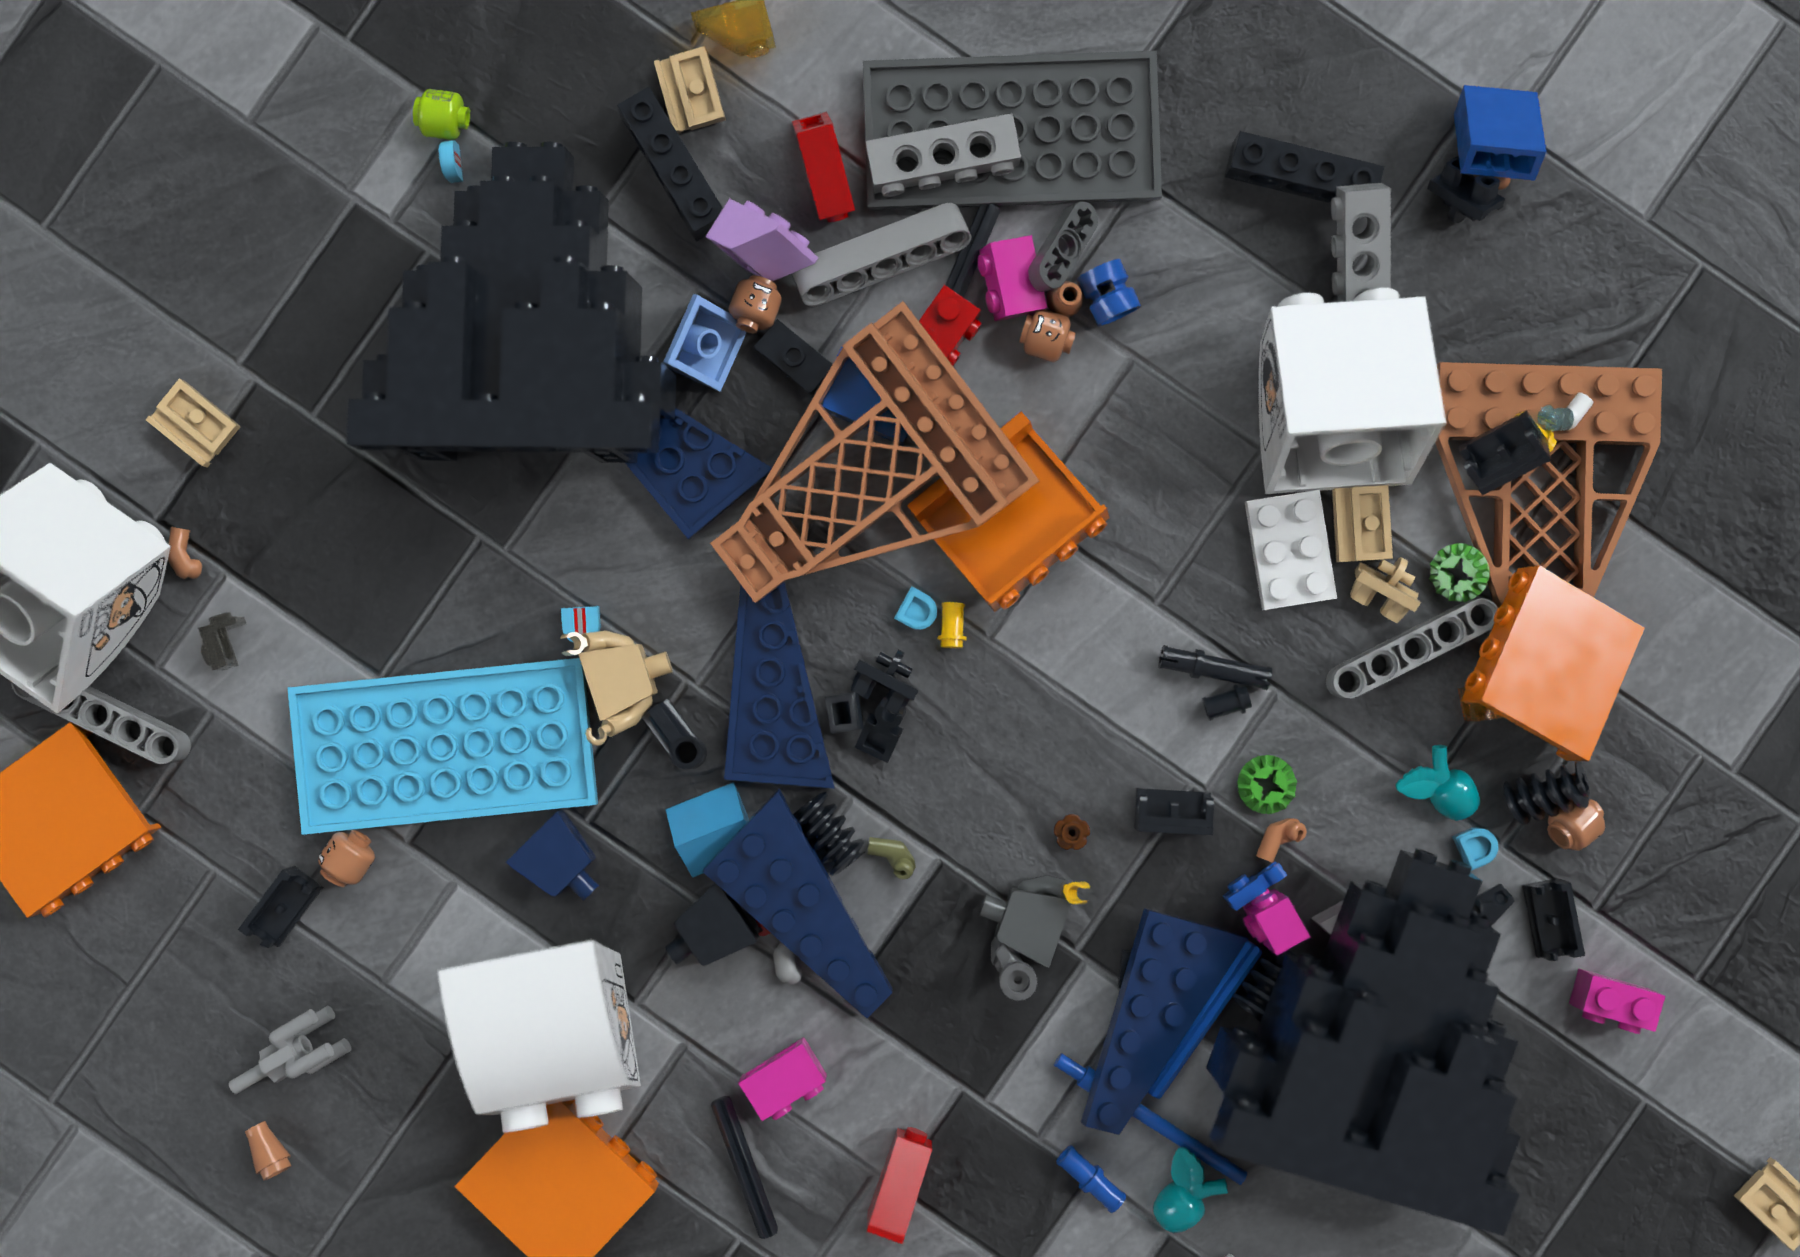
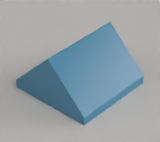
M734 782L665 809L674 846L692 878L704 873L702 872L704 867L749 820Z

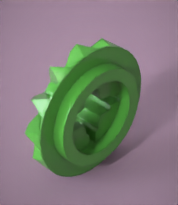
M1455 543L1439 550L1430 563L1429 580L1432 581L1436 588V593L1443 595L1448 601L1466 602L1472 600L1485 590L1489 582L1490 569L1485 556L1477 548L1468 544ZM1463 559V572L1472 578H1462L1454 586V575L1446 569L1457 567Z
M1262 755L1251 759L1243 766L1238 776L1237 788L1240 798L1251 810L1262 814H1273L1286 809L1291 800L1295 798L1297 780L1292 767L1284 760L1271 755ZM1275 770L1273 773V783L1281 791H1268L1261 800L1263 787L1258 785V782L1253 779L1254 777L1267 779Z

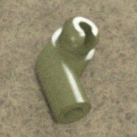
M875 837L869 838L867 855L886 857L894 869V875L899 879H908L912 876L916 867L915 859L903 842Z

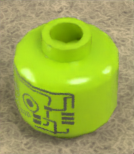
M427 89L421 97L417 96L414 101L413 123L414 126H419L423 136L456 140L462 129L467 130L469 127L470 108L464 107L461 95L456 92Z

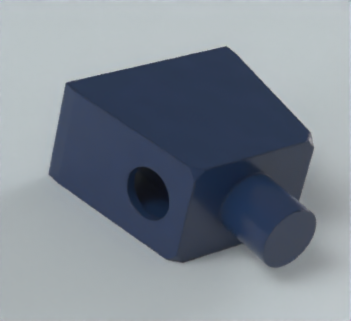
M563 810L556 812L506 861L511 868L553 897L558 896L569 886L584 901L599 886L584 871L596 859V856Z

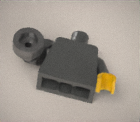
M1044 875L1023 880L1018 887L1011 886L1006 901L989 895L985 896L979 916L998 922L994 934L995 937L991 942L992 965H995L1000 973V987L1008 998L1016 1001L1025 1000L1035 992L1037 976L1033 968L1022 961L1018 952L1049 968L1071 904H1086L1088 902L1078 898L1077 889L1079 887L1090 888L1089 883L1070 882L1065 879Z

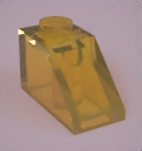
M736 0L691 12L697 32L740 57L748 55L750 58L761 57L768 54L769 49L776 47L764 0Z

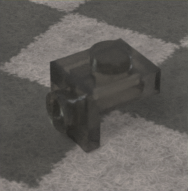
M231 612L210 617L208 619L209 625L198 628L203 641L201 653L204 661L208 666L212 667V670H227L238 666L227 631L245 625V618L242 616H232Z

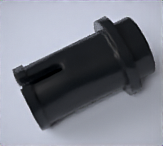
M1234 685V690L1202 698L1209 721L1241 711L1242 714L1246 713V709L1252 707L1246 686L1239 688L1238 685Z

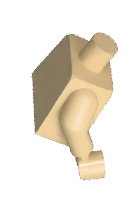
M598 631L583 634L571 632L560 637V639L570 638L573 641V650L564 651L562 654L565 656L579 655L599 719L602 721V726L598 728L599 740L592 736L591 728L586 729V738L592 745H602L606 741L607 736L612 737L637 725L651 708L652 696L658 693L654 678L673 672L666 651L646 657L642 644H635L626 635L610 631Z

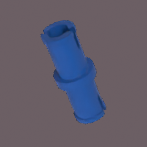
M1072 1145L1062 1151L1057 1158L1056 1164L1061 1166L1079 1183L1078 1187L1084 1193L1090 1192L1110 1213L1118 1210L1124 1203L1126 1194L1104 1176V1170L1098 1165L1093 1166Z

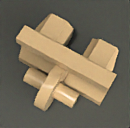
M1400 557L1394 565L1382 559L1377 569L1388 574L1387 576L1361 561L1356 567V580L1350 592L1353 600L1368 606L1376 592L1381 593L1388 598L1381 607L1380 613L1395 623H1398L1407 614L1409 609L1415 612L1421 604L1417 600L1419 595L1417 592L1399 583L1401 581L1411 586L1415 580V576L1405 571L1408 565L1406 559Z

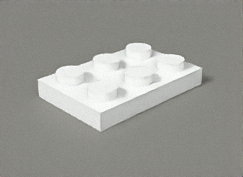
M1320 490L1246 501L1245 508L1262 610L1337 599Z

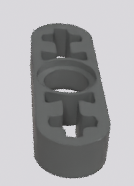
M1083 201L1066 207L1061 213L1029 267V280L1036 290L1047 292L1061 287L1066 281L1098 226V216L1091 204ZM1078 222H1079V224L1081 225V227H1078V228H1076V229H1074V230L1071 229V228L1076 227L1077 224H1078ZM1060 237L1068 244L1069 253L1067 256L1063 255L1059 249L1058 241ZM1056 264V265H1054V266H1051V268L1049 269V271H1047V269L1045 268V267H1048V266H1050V265Z

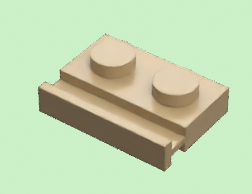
M705 46L669 56L670 58L662 61H654L669 119L678 134H681L680 132L695 130L726 120Z
M178 379L156 406V411L146 419L147 422L201 466L207 468L211 464L210 461L213 457L221 452L241 427L182 379Z
M1388 485L1332 489L1336 562L1393 559Z
M1770 1157L1767 1160L1768 1164L1762 1170L1758 1169L1734 1197L1787 1248L1794 1251L1800 1245V1183L1776 1160Z

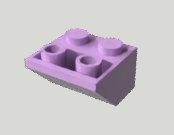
M729 199L706 235L711 242L744 270L771 281L813 265L818 259L807 248L810 242L805 237L793 230H788L791 226L789 222L775 213H771L769 217L765 216V212L750 201H746L742 205Z

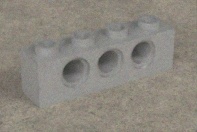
M1013 113L865 141L874 194L882 192L883 196L886 197L902 194L905 192L904 188L919 185L921 190L936 188L941 185V181L954 178L957 183L969 182L977 179V174L991 171L993 176L1009 174L1014 171V167L1019 166L1021 160ZM982 143L988 146L990 154L984 158H978L971 153L970 148L974 144ZM940 150H947L953 155L954 160L947 165H941L934 160L933 156ZM903 157H911L918 165L913 171L904 172L898 168L897 162Z
M1383 183L1336 187V197L1331 200L1332 219L1337 220V235H1333L1331 240L1332 255L1334 258H1337V272L1332 274V290L1334 295L1338 297V303L1353 302L1354 297L1360 292L1376 288L1391 289V188ZM1360 217H1366L1367 226L1365 230L1359 234H1353V223ZM1366 254V266L1360 271H1353L1352 265L1355 258Z

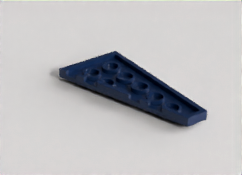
M675 408V419H660L659 453H638L637 463H625L689 540L765 478L772 469V467L732 444L677 408Z
M785 581L756 603L740 584L724 780L835 789Z
M778 789L711 859L702 872L865 1018H868L892 994V986L872 951L867 947L859 933L858 926L854 919L850 917L842 903L841 896L815 850H812L804 836L796 817L794 818L787 806L786 799L781 790Z
M1144 908L1081 1123L1085 1127L1120 1135L1249 938Z

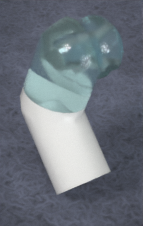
M1578 392L1566 408L1554 409L1550 405L1542 407L1537 415V420L1541 425H1545L1547 430L1552 432L1571 430L1577 426L1594 402L1587 395Z

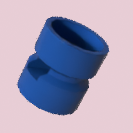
M1114 259L1103 263L1077 278L1084 298L1091 299L1093 302L1089 309L1097 327L1119 320L1141 307L1134 288L1127 287L1125 284L1128 275L1121 259ZM1114 284L1115 290L1103 296L1101 295V289Z

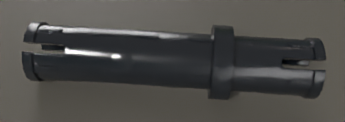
M1166 645L1162 646L1160 653L1163 654V657L1159 656L1158 662L1160 669L1165 668L1189 673L1191 678L1199 679L1200 676L1257 687L1262 690H1268L1270 682H1267V679L1272 678V667H1262L1205 655L1203 650L1198 649L1195 652H1190Z

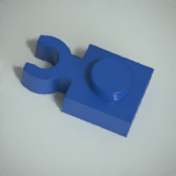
M1274 861L1255 876L1252 875L1247 878L1244 874L1227 885L1229 891L1222 896L1229 906L1237 911L1267 891L1268 887L1285 878L1287 874L1282 866Z

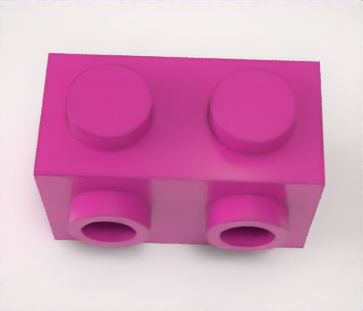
M1032 235L991 242L979 249L978 268L981 276L985 277L988 289L985 296L988 311L993 313L995 322L1027 316L1028 314L1033 315L1036 311L1047 308L1044 292L1036 290L1029 280V267L1036 256Z
M1267 888V891L1243 906L1247 916L1242 918L1253 938L1256 937L1259 943L1262 942L1269 950L1279 955L1310 938L1290 899L1276 889L1269 891Z
M1578 969L1569 1004L1582 1010V1017L1604 1024L1606 1018L1619 1021L1618 1028L1640 1034L1642 1028L1656 1032L1665 995L1649 988Z
M803 1037L741 1075L739 1085L761 1121L770 1116L773 1120H777L787 1114L792 1109L790 1104L802 1096L807 1101L819 1094L824 1089L822 1084L826 1082L827 1074Z

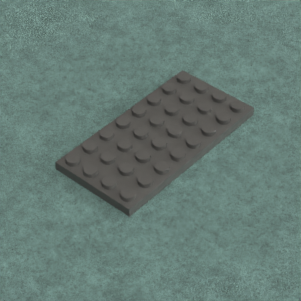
M1157 51L863 61L865 141L1013 113L1021 154L1019 166L1014 167V171L1009 174L993 176L991 171L977 174L978 178L969 182L957 183L954 178L941 181V185L936 188L921 190L919 185L904 188L905 192L902 194L886 197L883 196L882 192L874 194L866 152L868 210L933 208L945 203H954L958 207H979V205H989L990 203L996 206L1069 204L1082 201L1087 203L1156 201L1162 198ZM982 143L974 144L970 148L971 153L978 158H984L990 154L988 146ZM940 150L933 156L934 160L941 165H947L954 160L953 155L947 150ZM903 157L897 162L898 168L904 172L913 171L918 165L911 157Z

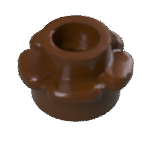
M1065 815L1064 819L1057 821L1054 826V835L1057 836L1056 842L1065 850L1070 848L1079 850L1087 844V836L1090 835L1088 823L1085 820H1081L1078 815ZM1070 829L1075 830L1074 836L1068 834Z

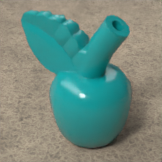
M1445 745L1432 746L1433 768L1418 766L1415 769L1412 768L1409 773H1405L1402 779L1400 778L1396 783V789L1403 795L1414 799L1430 798L1431 803L1439 813L1454 821L1472 816L1480 805L1479 792L1471 776L1462 770H1449L1447 746Z
M1178 1148L1173 1156L1171 1165L1173 1182L1169 1183L1157 1196L1153 1205L1154 1216L1160 1226L1171 1233H1180L1190 1229L1202 1219L1205 1213L1202 1199L1228 1193L1226 1178L1204 1182V1167L1201 1161L1196 1158L1195 1154L1190 1153V1150L1187 1148Z

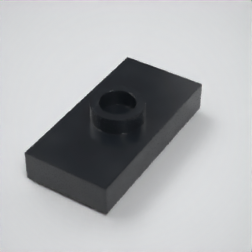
M778 319L754 346L755 350L811 395L822 383L833 365Z

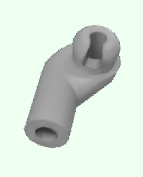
M780 942L773 953L776 976L782 982L796 984L802 977V969L796 965L794 953Z

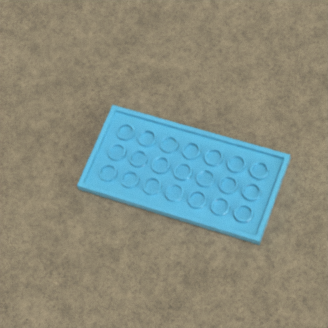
M580 658L287 688L302 835L598 804L593 747L586 738V729L591 727L586 676Z

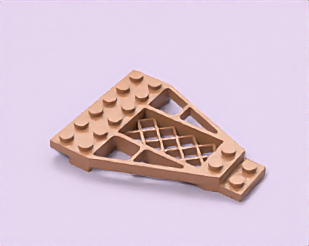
M904 301L895 306L874 324L870 323L842 345L843 348L754 500L749 503L737 523L710 543L755 603L786 580L980 527L1040 481ZM851 358L881 397V401L846 429L841 430L821 403L846 360ZM890 409L896 418L880 417V415ZM818 411L834 432V438L781 478L782 469ZM876 421L896 423L893 445L873 443ZM869 425L867 442L850 440ZM901 426H903L919 449L899 446ZM846 443L866 446L863 468L843 466ZM872 447L892 449L890 472L869 469ZM839 448L837 465L820 463ZM898 450L919 453L916 475L895 473ZM925 455L932 467L922 474ZM817 466L837 469L834 491L814 489ZM810 470L808 488L791 485ZM842 470L863 472L860 495L840 492ZM869 473L889 476L886 498L866 496ZM941 476L969 513L971 520L967 523L920 535L901 510V503L931 479ZM895 477L915 479L892 497ZM787 489L807 492L804 514L785 511ZM813 493L833 495L830 517L810 515ZM780 494L779 505L774 500V497ZM839 496L859 499L856 521L836 518ZM865 500L885 502L863 519ZM888 512H894L912 535L911 538L845 557L840 556L838 553L841 548ZM787 516L803 518L802 534L799 533ZM810 519L829 521L827 544L807 541ZM835 523L855 525L833 542ZM810 546L822 547L825 549L818 555H816Z
M1449 362L1436 364L1446 423L1435 444L1473 546L1485 556L1490 569L1488 586L1492 594V602L1498 608L1503 604L1509 590V580L1513 575L1509 567L1520 556L1530 566H1541L1544 569L1558 557L1570 570L1563 580L1569 583L1573 579V586L1594 598L1660 445L1662 369ZM1578 392L1590 397L1594 404L1576 427L1567 431L1558 427V420L1562 410L1570 404ZM1527 411L1544 430L1549 429L1554 433V438L1557 442L1554 449L1550 452V456L1560 447L1573 461L1562 473L1550 462L1542 465L1555 479L1543 491L1529 478L1536 470L1534 469L1518 477L1512 485L1510 481L1482 495L1479 490H1465L1448 440H1472L1512 419L1516 414ZM1568 443H1577L1576 452ZM1595 444L1643 445L1644 451L1625 494H1601L1594 491L1593 452ZM1575 468L1576 489L1565 479ZM1521 483L1536 496L1524 509L1511 497V493ZM1558 484L1572 497L1560 510L1547 497ZM1469 497H1491L1495 499L1493 562ZM1594 501H1619L1621 503L1592 570V504ZM1539 502L1554 515L1541 528L1528 515ZM1574 505L1575 526L1565 516ZM1512 509L1517 514V516H1515L1510 521V513ZM1521 519L1535 533L1524 545H1521L1510 534V530ZM1557 521L1572 534L1559 547L1546 534ZM1539 538L1553 552L1541 564L1527 552ZM1573 542L1574 562L1563 552ZM1511 545L1516 552L1509 558Z

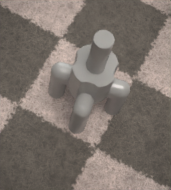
M326 1006L316 1013L309 1009L272 1031L269 1035V1041L272 1044L259 1051V1064L229 1081L230 1090L234 1094H238L267 1076L273 1082L278 1083L287 1077L296 1078L305 1072L312 1074L349 1053L351 1045L345 1038L333 1045L325 1043L313 1050L311 1042L306 1037L307 1034L335 1018L333 1009L330 1006Z

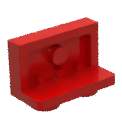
M944 284L920 318L919 322L952 366L955 365L961 355L957 349L966 338L968 341H971L980 329L982 322L978 319L981 309Z

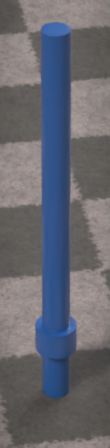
M1061 1053L1057 1057L1054 1066L1076 1079L1078 1086L1090 1092L1096 1070L1090 1066L1084 1068ZM1139 1104L1133 1113V1117L1178 1146L1187 1148L1198 1159L1237 1184L1241 1185L1247 1177L1245 1170L1147 1107Z

